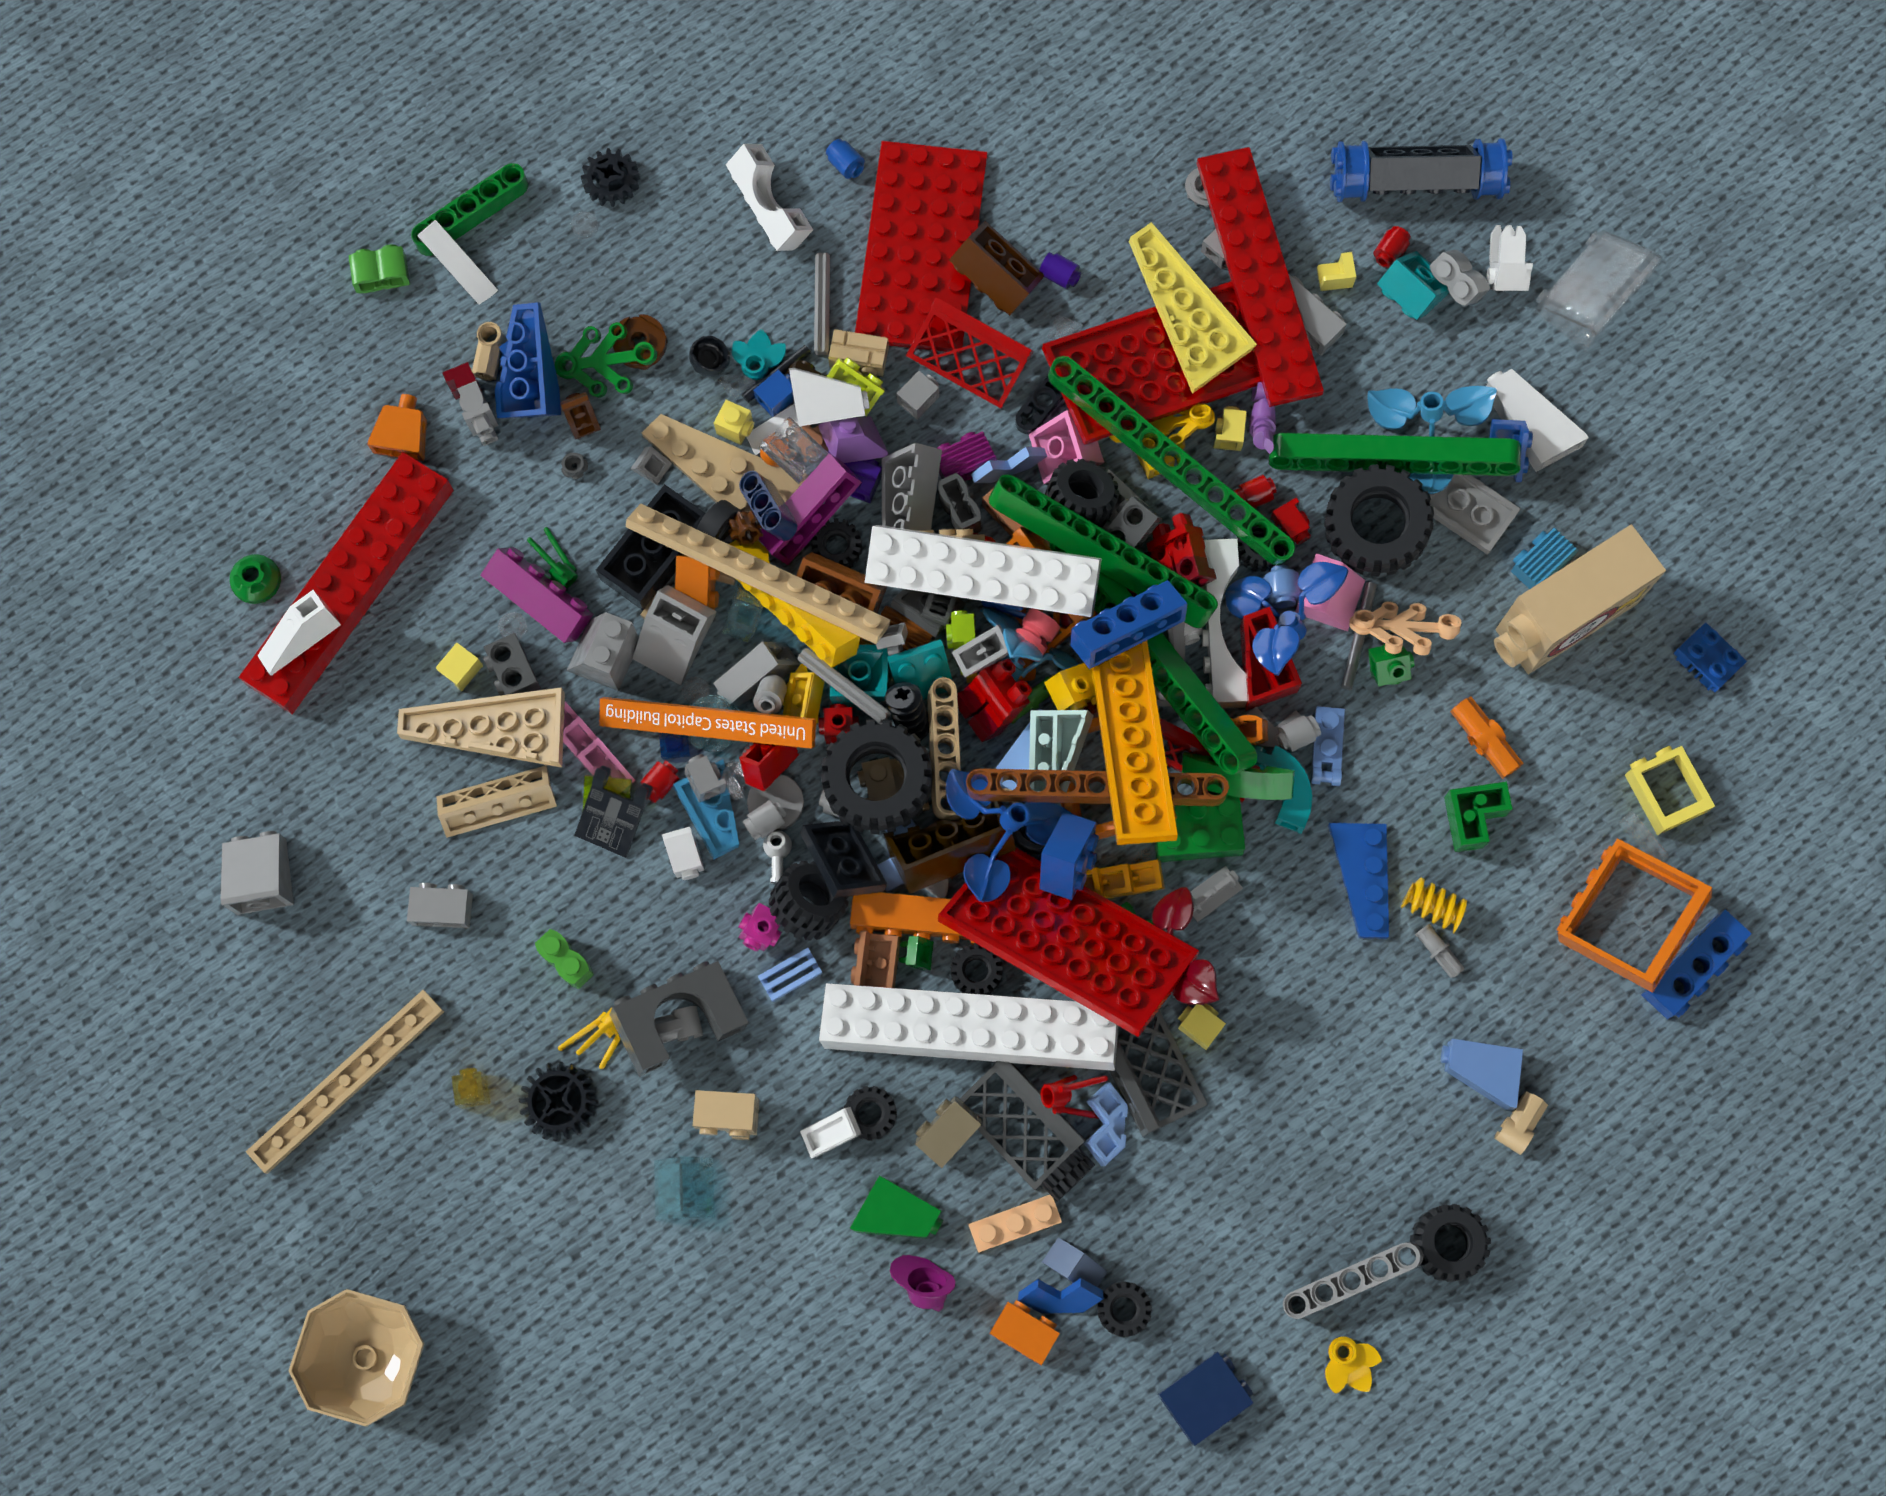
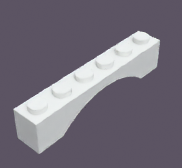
M1237 539L1204 540L1209 568L1215 570L1217 579L1201 588L1211 593L1218 602L1217 609L1206 623V630L1202 631V646H1207L1208 657H1203L1204 674L1209 673L1210 683L1205 684V687L1222 708H1245L1248 701L1246 673L1238 666L1228 651L1220 624L1222 597L1239 567Z

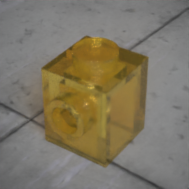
M467 1068L459 1070L460 1075L451 1076L455 1106L463 1109L490 1104L486 1074L481 1071L477 1072V1068Z

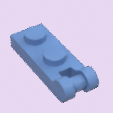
M1319 706L1315 708V720L1319 725L1321 736L1316 737V741L1313 742L1311 784L1320 785L1321 782L1331 783V786L1341 785L1345 709ZM1321 765H1332V770L1322 771Z

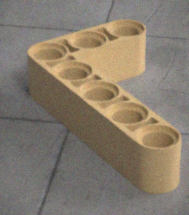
M942 677L934 681L927 696L930 762L932 769V809L935 816L941 820H962V817L958 816L953 810L947 811L940 804V801L947 799L946 782L940 779L939 772H950L952 769L961 771L957 688L951 679ZM935 689H945L949 697L945 699L938 697ZM937 716L947 717L950 725L946 727L941 726L937 722ZM945 743L949 745L951 753L947 755L941 753L938 749V744ZM1002 788L1005 791H1012L1011 789ZM991 801V803L985 808L990 809L1000 807L998 806L997 801Z

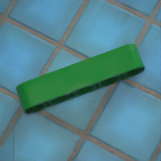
M516 163L505 165L417 224L412 229L411 237L418 252L425 256L434 255L417 236L434 220L442 227L446 223L453 222L450 227H443V229L455 241L522 196L528 189V180L523 168ZM514 178H520L515 183L510 182ZM491 193H498L494 197H488ZM469 208H475L472 212H466Z

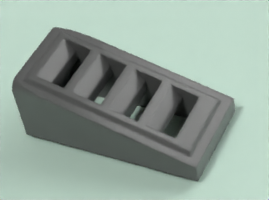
M928 593L921 618L946 626V624H949L957 597L937 594L948 598L949 601L934 596L935 593ZM932 601L947 606V609L931 603ZM929 609L945 614V616H941L933 612H930Z

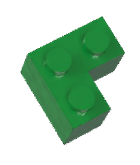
M1507 781L1451 789L1444 796L1454 851L1462 852L1483 849L1490 842L1486 819L1506 817L1512 810Z

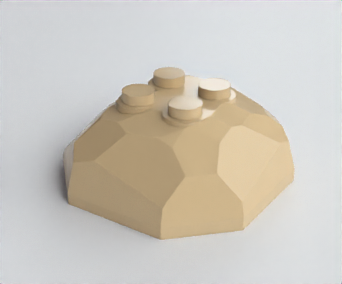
M346 1289L308 1310L290 1364L289 1373L307 1410L362 1426H369L406 1404L423 1351L424 1342L405 1305Z

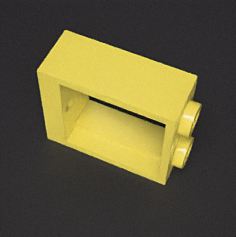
M1671 746L1665 747L1655 753L1656 758L1649 761L1645 757L1630 764L1631 770L1625 774L1657 836L1701 816L1715 807L1682 746L1672 749ZM1674 759L1697 802L1665 817L1642 774Z

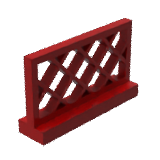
M935 297L931 309L906 356L1002 409L1034 351ZM934 316L944 320L947 332L932 336L929 325ZM949 323L957 327V329L950 330ZM927 331L929 337L922 339ZM960 331L968 333L971 345L956 349L952 334ZM948 335L952 351L938 355L933 339ZM973 337L981 340L982 342L974 343ZM930 341L934 356L922 359L914 354L920 343ZM984 344L990 345L995 358L980 362L976 347ZM972 348L976 364L961 368L957 353ZM997 350L1006 355L998 357ZM954 354L958 369L950 372L942 370L939 358ZM1011 357L1020 362L1014 373L1003 375L999 360ZM935 359L937 366L929 363L928 361ZM996 361L1000 377L985 381L981 366ZM978 367L982 382L974 385L967 384L962 371ZM959 373L961 380L952 374ZM1012 377L1008 385H1006L1005 379ZM1001 380L1004 392L998 401L989 396L986 384ZM983 386L984 392L976 389V387Z

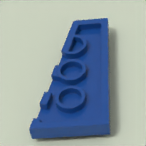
M1329 823L1330 835L1333 839L1336 857L1339 861L1358 937L1388 939L1387 824Z

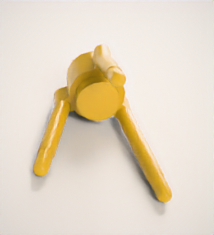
M612 1007L607 1013L603 1011L597 1019L559 1045L558 1050H564L598 1026L599 1029L576 1051V1054L581 1055L603 1033L609 1038L615 1035L599 1065L600 1069H604L621 1040L609 1015Z

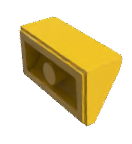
M814 672L790 673L783 715L816 718L817 726L825 681Z

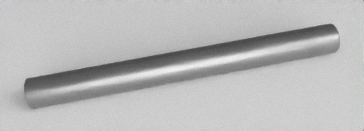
M1372 582L1366 583L1360 610L1371 611L1377 584ZM1355 631L1341 688L1352 690L1365 638V635L1357 634Z

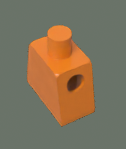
M401 394L398 407L384 405L367 443L374 454L399 457L404 452L415 460L424 461L427 419L422 411L415 409L417 403L415 396Z

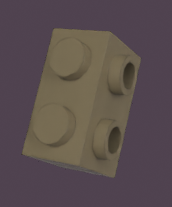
M956 1096L951 1101L945 1099L935 1110L938 1115L931 1123L926 1120L915 1133L918 1136L915 1145L941 1168L981 1126L982 1119Z

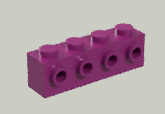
M829 453L785 502L798 525L793 538L788 541H781L762 528L763 537H759L760 542L771 555L789 565L862 482L843 462Z
M514 547L497 548L480 576L563 643L576 641L594 615L586 609L588 607L587 604L565 592L566 588L561 583L550 580L545 576V571L540 566L530 564L525 560L524 554Z

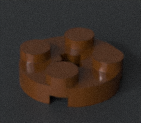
M638 314L639 317H626L619 323L627 328V335L624 339L616 341L613 345L614 352L634 350L635 342L633 339H640L643 336L645 337L644 342L652 344L657 350L655 362L651 365H643L637 361L623 364L634 369H649L652 365L658 363L666 352L667 337L664 329L658 320L649 315ZM617 327L614 330L615 336L620 335L622 332L621 327ZM646 350L643 353L644 359H648L651 356L650 350Z

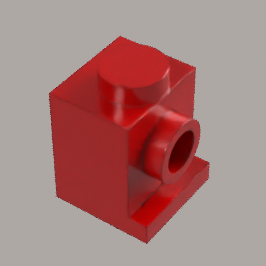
M1294 498L1275 509L1270 519L1275 521V526L1279 524L1282 527L1281 531L1285 532L1294 543L1296 542L1297 545H1300L1311 537L1309 533L1310 521L1302 510L1299 511L1297 509L1299 501L1297 498Z

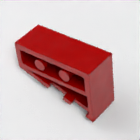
M1270 607L1243 616L1240 625L1243 671L1246 673L1248 700L1245 711L1297 693L1302 685L1292 658L1277 676L1263 667L1253 652L1252 645L1256 634L1264 628L1274 629V626L1277 624Z

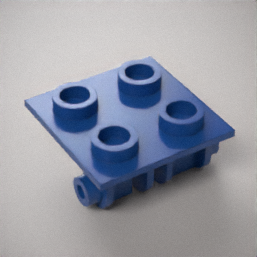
M1706 622L1673 653L1677 657L1675 660L1679 661L1685 668L1692 664L1693 666L1688 672L1690 673L1696 668L1699 673L1694 678L1696 679L1702 674L1703 677L1699 681L1708 691L1711 689L1714 693L1747 662L1737 650L1728 644Z

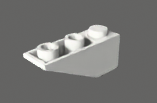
M312 590L289 607L258 654V657L272 676L341 624L327 604Z

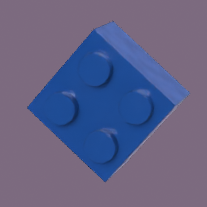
M1063 811L1041 854L1040 890L1072 900L1076 891L1083 889L1087 877L1086 872L1088 869L1092 870L1097 860V854L1094 853L1099 839V835L1095 834L1096 822Z

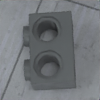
M1132 496L1130 500L1128 498L1123 500L1116 510L1119 514L1112 522L1110 520L1107 521L1102 529L1112 535L1122 531L1126 537L1125 543L1139 550L1163 518L1140 499ZM1140 509L1143 513V519L1139 524L1134 525L1131 521V514L1134 510Z
M515 633L483 646L487 656L483 657V660L489 672L495 671L498 680L494 681V684L500 696L541 689ZM503 652L511 653L507 661H498L500 654ZM513 677H522L519 685L509 686V682Z

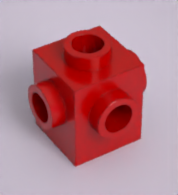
M833 704L830 708H824V717L819 718V735L824 734L826 745L830 743L835 744L837 741L836 736L841 731L847 733L850 731L851 725L857 722L859 724V716H853L852 707H847L845 704ZM833 722H843V723H842L841 725H835Z

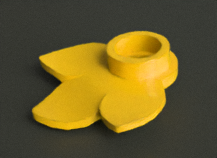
M1349 1337L1335 1338L1329 1345L1328 1355L1330 1361L1325 1368V1378L1329 1388L1337 1394L1348 1384L1356 1390L1369 1392L1372 1384V1375L1369 1367L1382 1362L1378 1351L1366 1343L1356 1344ZM1341 1346H1345L1348 1349L1349 1353L1345 1358H1341L1338 1355V1349Z

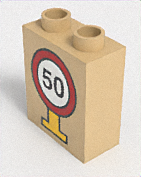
M1631 524L1520 595L1495 629L1500 635L1494 639L1495 648L1507 665L1515 667L1521 664L1529 675L1637 605L1665 573L1666 569Z

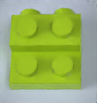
M963 610L951 612V624H946L948 649H953L954 651L975 639L974 613L968 614L967 611ZM977 672L966 677L967 683L973 681L978 675Z

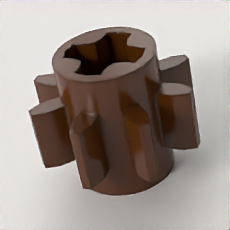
M752 510L749 512L739 511L733 519L729 520L731 529L728 532L732 540L737 539L740 546L743 544L753 545L759 537H763L760 529L762 527Z

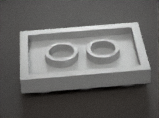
M1454 475L1444 490L1435 494H1429L1431 497L1430 506L1434 508L1433 518L1487 555L1521 510L1471 475Z

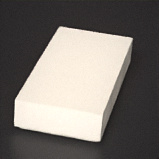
M851 1107L844 1108L800 1131L811 1158L818 1157L861 1135Z

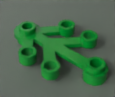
M615 322L610 325L608 334L593 354L589 357H582L590 344H596L601 339L600 330L593 326H588L584 329L582 338L573 350L558 355L554 366L556 373L564 379H577L588 388L589 393L594 397L601 398L605 396L607 386L601 381H594L582 369L594 368L614 384L618 392L628 394L633 389L632 381L629 378L621 377L608 365L636 361L643 365H651L657 358V350L648 342H640L635 346L634 350L607 354L617 340H622L627 335V328L623 324ZM617 327H621V334L615 336L614 330ZM594 330L596 333L595 338L590 340L588 334ZM646 350L651 352V356L648 359L643 357V353ZM571 361L573 366L567 371L565 365ZM622 381H627L628 385L625 390L620 388ZM600 384L601 391L600 393L595 394L594 388L596 385Z

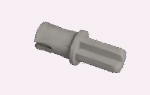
M1430 923L1415 934L1432 954L1430 958H1435L1450 978L1456 977L1464 970L1463 965L1448 948L1450 944L1444 943Z

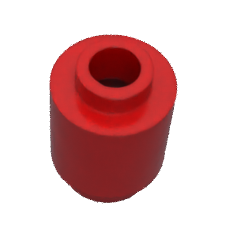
M1393 226L1390 230L1386 231L1373 252L1376 262L1380 266L1389 268L1396 259L1404 255L1410 245L1409 240L1411 236L1409 232L1399 226Z
M1264 475L1238 485V489L1233 490L1253 508L1274 500L1273 494L1277 493L1271 477L1266 479Z
M666 760L663 764L657 761L640 781L641 784L646 783L653 787L649 800L655 804L659 799L663 800L672 789L673 784L679 780L676 775L678 770Z

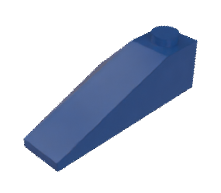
M541 303L513 305L506 336L508 344L505 356H502L500 364L503 366L500 381L496 382L495 387L497 418L561 415L559 384Z

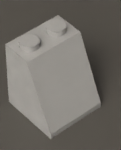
M607 612L591 619L584 630L567 671L619 691L632 662L639 639L633 623Z
M276 831L262 832L259 834L260 837L250 839L248 836H237L231 838V842L222 843L221 905L236 915L294 905L286 838L279 833L277 834Z

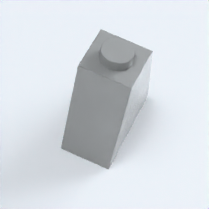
M762 641L713 684L717 688V695L723 703L729 706H741L755 696L759 683L763 678L768 675H778L783 678L798 668L800 663L786 643Z

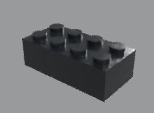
M665 484L647 505V507L695 529L698 528L700 521L706 514ZM628 529L597 567L596 572L602 582L638 608L644 610L657 591L662 589L676 572V556L684 554Z

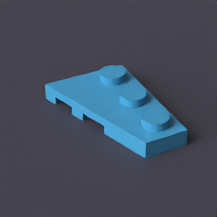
M724 759L715 763L721 775V778L718 780L724 778L726 781L725 792L699 803L687 777L673 784V789L713 860L739 847Z

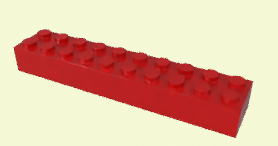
M402 452L291 604L293 605L310 591L314 590L331 609L341 625L271 676L259 659L258 654L275 630L274 628L238 678L248 687L293 715L450 497L454 489L449 481Z

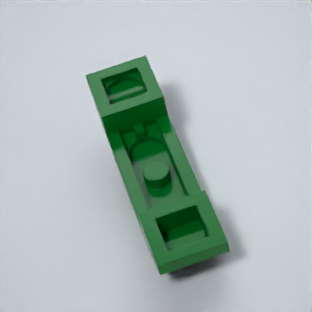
M1188 752L1183 753L1182 773L1220 774L1228 781L1229 789L1227 795L1263 800H1286L1293 798L1294 770L1266 766L1264 770L1249 768L1237 774L1228 775L1222 771L1216 762L1212 761L1211 756ZM1212 784L1207 787V791L1222 793V789L1218 785Z

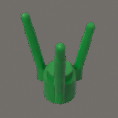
M545 527L544 532L564 564L560 561L556 563L531 537H528L527 541L552 567L548 572L551 577L548 578L561 583L567 589L578 578V575L575 573L577 569L571 564L550 529Z

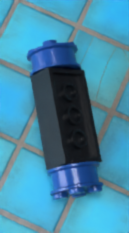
M1499 138L1497 143H1482L1481 139H1475L1473 147L1471 145L1368 147L1366 141H1362L1360 145H1344L1343 141H1339L1337 147H1332L1331 162L1335 164V174H1331L1330 190L1334 191V196L1338 202H1342L1344 198H1360L1361 202H1365L1368 189L1376 195L1389 194V190H1400L1401 194H1415L1416 190H1427V193L1441 194L1444 189H1454L1456 193H1470L1471 191L1474 200H1478L1481 196L1495 195L1497 199H1502L1504 194H1509L1510 177L1507 176L1508 166L1512 165V150H1507L1506 142L1503 138Z

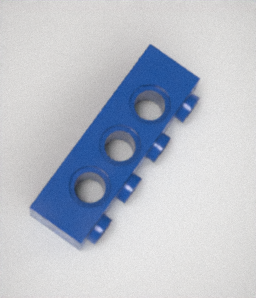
M1168 580L1159 585H1153L1145 592L1135 597H1129L1123 603L1111 609H1104L1099 615L1087 621L1083 620L1077 623L1071 630L1070 646L1086 666L1091 669L1184 622L1187 602Z
M1726 909L1723 910L1672 961L1654 992L1645 990L1641 995L1666 1019L1675 1015L1679 1018L1691 1006L1688 1001L1695 994L1699 997L1708 989L1710 984L1707 981L1713 974L1718 977L1729 966L1726 962L1732 954L1737 957L1749 945L1745 940L1752 933ZM1713 940H1717L1722 944V953H1718L1713 949ZM1693 960H1698L1702 963L1704 967L1703 973H1698L1694 970ZM1674 980H1678L1684 985L1683 994L1675 991L1673 987Z

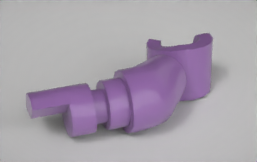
M1258 382L1257 386L1252 388L1251 401L1255 403L1253 404L1249 423L1250 434L1253 437L1254 445L1259 449H1266L1270 454L1274 449L1273 435L1276 431L1275 406L1269 407L1262 382Z

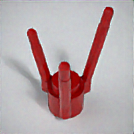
M1072 1075L1043 1085L1041 1101L1046 1108H1052L1054 1114L1066 1113L1099 1119L1093 1111L1065 1107V1105L1071 1101V1090L1108 1081V1076L1069 1084L1077 1079L1076 1075Z

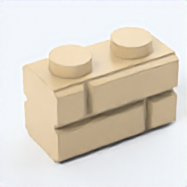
M834 329L828 359L829 367L832 368L838 358L845 361L848 357L860 366L858 371L868 376L871 373L875 376H883L889 350L888 338Z

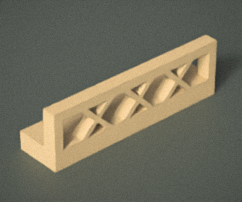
M547 766L436 796L438 817L446 838L557 807ZM541 777H542V780H538V781H535V782H531V783H530L531 780H534V779H537V778H541ZM512 786L510 789L503 790L505 787ZM484 794L482 797L475 798L477 795ZM457 801L456 804L445 807V804Z

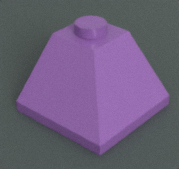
M871 416L847 418L819 424L818 428L830 454L843 463L888 456V451Z

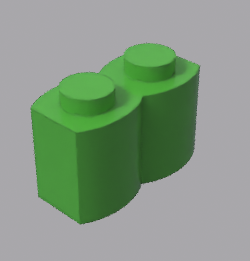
M389 244L376 251L360 249L348 255L352 285L356 293H369L410 285L406 254L401 246Z
M549 929L535 942L539 954L556 968L558 974L570 986L580 989L594 975L589 963L579 953L573 951L569 942L557 931Z

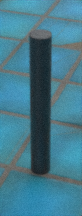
M806 345L802 346L742 394L747 403L751 402L755 398L754 389L774 372L779 370L785 375L790 365L797 360H804L811 354L810 349Z

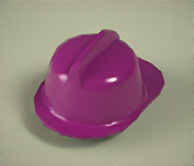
M902 1255L895 1258L890 1266L891 1277L906 1289L910 1302L918 1308L933 1309L940 1312L943 1309L947 1295L955 1288L956 1281L954 1277L926 1258Z

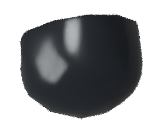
M702 336L693 342L689 352V360L697 373L705 377H715L723 373L730 363V349L726 347L722 340L714 336Z

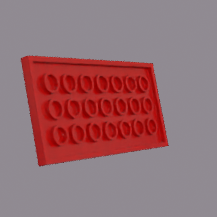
M881 141L855 333L888 338L889 346L910 348L931 309L935 297L967 314L971 280L966 275L960 274L949 259L979 226L987 152ZM934 316L929 325L932 336L947 332L944 320ZM949 323L950 330L957 329V327ZM927 331L922 339L929 337ZM964 331L952 334L956 349L963 347ZM948 335L933 339L936 351H952ZM930 341L920 343L917 349L932 350Z
M1232 281L1209 288L1246 331ZM1156 306L1044 343L1042 346V351L1050 368L1053 361L1058 357L1067 356L1149 423L1189 410L1194 405L1206 404L1256 387L1258 382H1261L1255 358L1251 351L1192 394ZM1063 367L1055 369L1058 376H1069L1067 369ZM1086 385L1077 386L1080 394L1089 395L1091 393ZM1061 392L1084 445L1113 436L1112 433ZM1103 402L1099 404L1100 410L1104 413L1112 412V407L1108 403ZM1121 421V426L1126 431L1134 428L1130 421Z
M1018 848L1015 851L995 858V860L1007 863L1010 869L1008 887L998 898L983 903L975 897L965 882L938 914V922L1137 1037L1144 1031L1174 990L1189 964L1196 960L1199 950L1085 886L1081 891H1076L1072 900L1040 890L1041 861Z

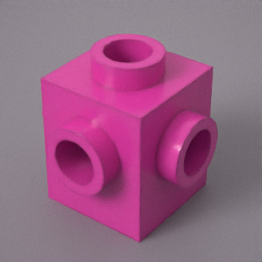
M761 903L757 904L751 914L746 912L738 928L742 929L738 938L744 940L743 944L753 951H759L760 949L764 952L769 945L774 947L782 932L778 930L779 926L775 922L776 916H772L770 908Z

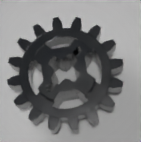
M607 148L604 155L599 150L596 151V159L592 157L587 158L590 166H582L584 175H581V180L584 184L585 193H590L592 201L599 198L601 206H604L606 201H609L611 207H614L617 200L621 204H625L624 197L633 198L632 189H639L637 180H640V174L637 171L636 162H632L629 154L622 157L620 149L615 154H612L610 148ZM621 167L626 169L628 175H625V171H622ZM593 180L600 184V188L595 186Z

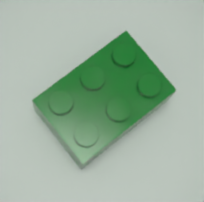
M1227 795L1224 802L1218 806L1174 805L1177 818L1175 819L1178 834L1177 841L1155 842L1156 860L1158 859L1160 862L1242 856L1245 851L1240 797Z

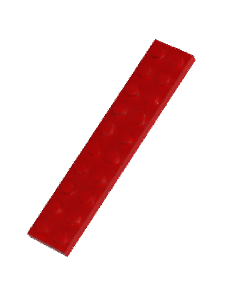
M1250 147L1197 158L1196 164L1246 332L1257 344L1252 352L1269 407L1323 395L1324 389Z

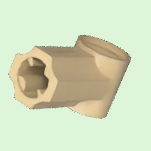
M485 322L477 330L478 345L472 372L477 378L491 381L496 380L499 359L501 358L499 346L507 342V339L496 323ZM497 334V338L494 341L486 342L490 335Z
M1527 1091L1524 1092L1517 1104V1108L1514 1109L1510 1117L1504 1120L1501 1125L1502 1130L1500 1132L1497 1131L1494 1139L1521 1155L1534 1136L1533 1130L1548 1104L1535 1094Z

